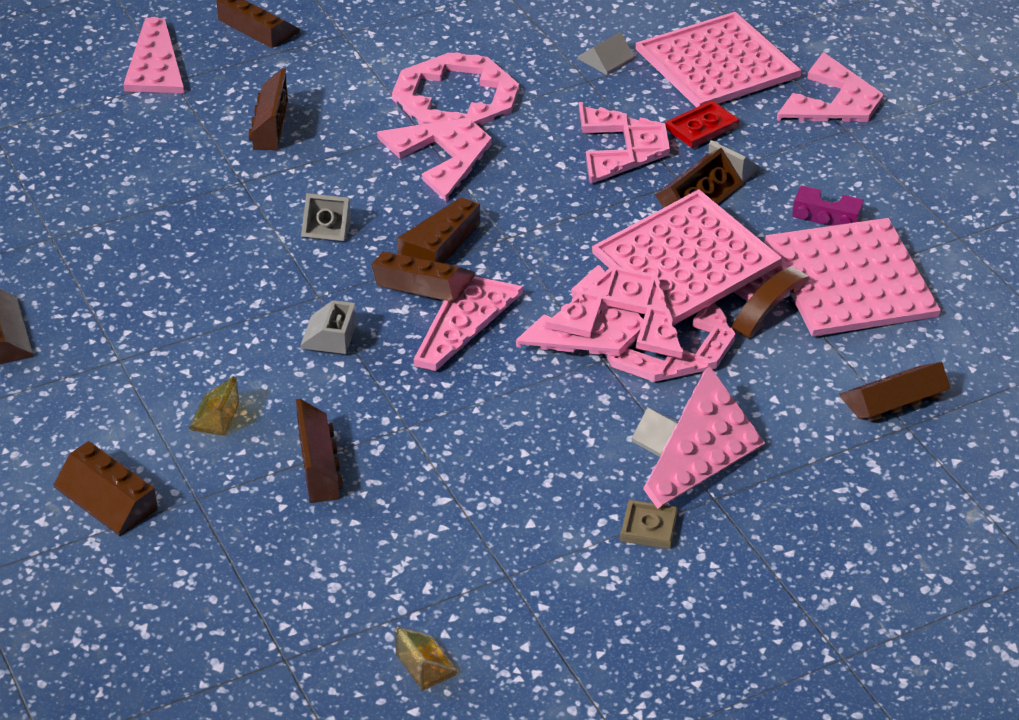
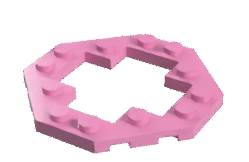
M457 52L446 53L401 70L392 92V100L397 104L400 103L408 115L418 120L419 125L468 117L475 124L481 126L494 121V117L498 115L507 116L512 113L519 92V83L488 57L466 55ZM445 70L481 74L480 86L497 88L491 105L471 102L467 114L436 109L430 110L432 98L421 95L415 96L421 79L441 81Z
M714 302L698 311L693 319L692 327L710 332L696 354L683 350L682 358L668 355L664 361L627 348L620 356L607 354L605 356L611 367L656 382L702 372L708 367L716 369L734 343L735 332L732 328H729L725 315L720 308H717Z

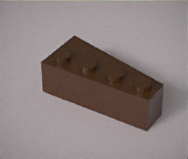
M460 197L397 238L398 254L444 264L480 225V203Z

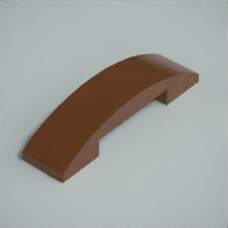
M792 266L775 274L747 301L736 317L732 329L750 339L764 325L763 318L789 292L795 294L810 279L809 276Z

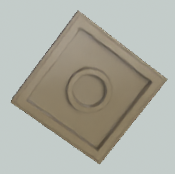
M628 500L620 542L670 549L678 507L664 505L657 509L654 503Z

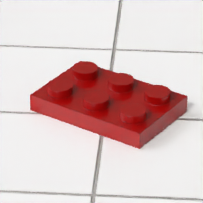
M712 100L666 121L665 126L666 130L693 148L738 127L739 119Z

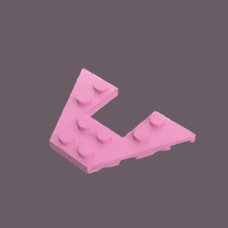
M822 53L809 70L807 79L840 88V92L831 104L806 97L802 94L792 93L778 112L777 121H781L782 118H798L799 121H828L829 118H842V122H868L883 101L884 94L826 53Z
M579 102L582 133L624 132L627 149L586 151L590 183L669 155L670 147L665 123L650 121L641 117L639 120L628 118L626 113L614 110L609 111L602 107L593 109L585 107L583 102Z
M468 117L377 132L378 139L399 159L434 141L453 157L422 173L423 181L445 201L449 200V195L454 188H458L461 185V180L468 176L476 160H480L483 153L492 145V138Z
M596 266L571 289L572 297H575L582 290H587L593 285L595 279L605 274L601 266ZM601 304L600 309L603 312L597 316L591 337L588 338L545 328L546 319L550 320L551 317L543 315L516 339V347L521 348L522 345L541 346V350L555 349L564 352H574L575 349L589 350V354L620 356L638 339L643 319L638 312Z
M611 266L604 275L599 276L593 281L592 286L587 290L579 292L572 298L571 303L562 306L559 313L550 320L546 319L545 328L590 338L601 304L643 313L645 316L636 342V348L677 358H682L683 349H681L677 338V331L673 327V319L664 300L663 290L660 289L659 278L657 275Z

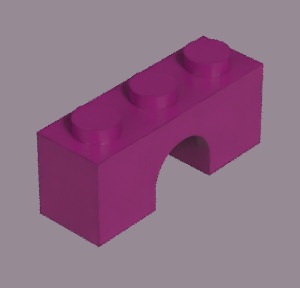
M803 185L800 186L794 199L792 213L794 218L835 226L856 223L862 217L864 199L842 195L838 202L830 203L821 199L822 190Z

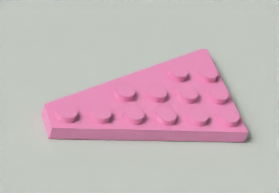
M708 367L702 373V377L694 388L693 394L688 400L679 422L674 427L660 459L654 466L652 474L643 488L657 509L765 444L711 367Z

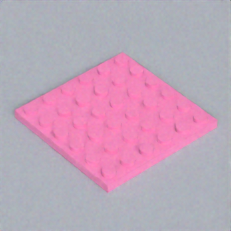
M736 12L636 43V50L696 107L712 100L717 104L801 76V69Z
M699 189L592 246V253L608 268L618 266L657 275L660 281V289L663 290L666 306L669 308L673 319V325L782 265V258Z
M889 218L772 234L765 237V244L782 258V265L777 267L779 272L792 266L810 278L795 294L792 292L790 294L812 337L939 317L940 308Z

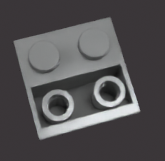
M333 300L312 314L300 345L301 349L346 354L357 324L355 303Z

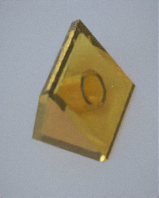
M232 376L203 396L189 429L225 436L240 404L237 378Z
M397 626L395 629L396 656L422 691L456 676L459 671L432 636Z

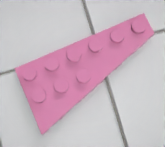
M145 18L123 84L124 91L184 93L165 18Z
M474 276L454 302L444 300L414 358V366L437 371L523 294V286Z

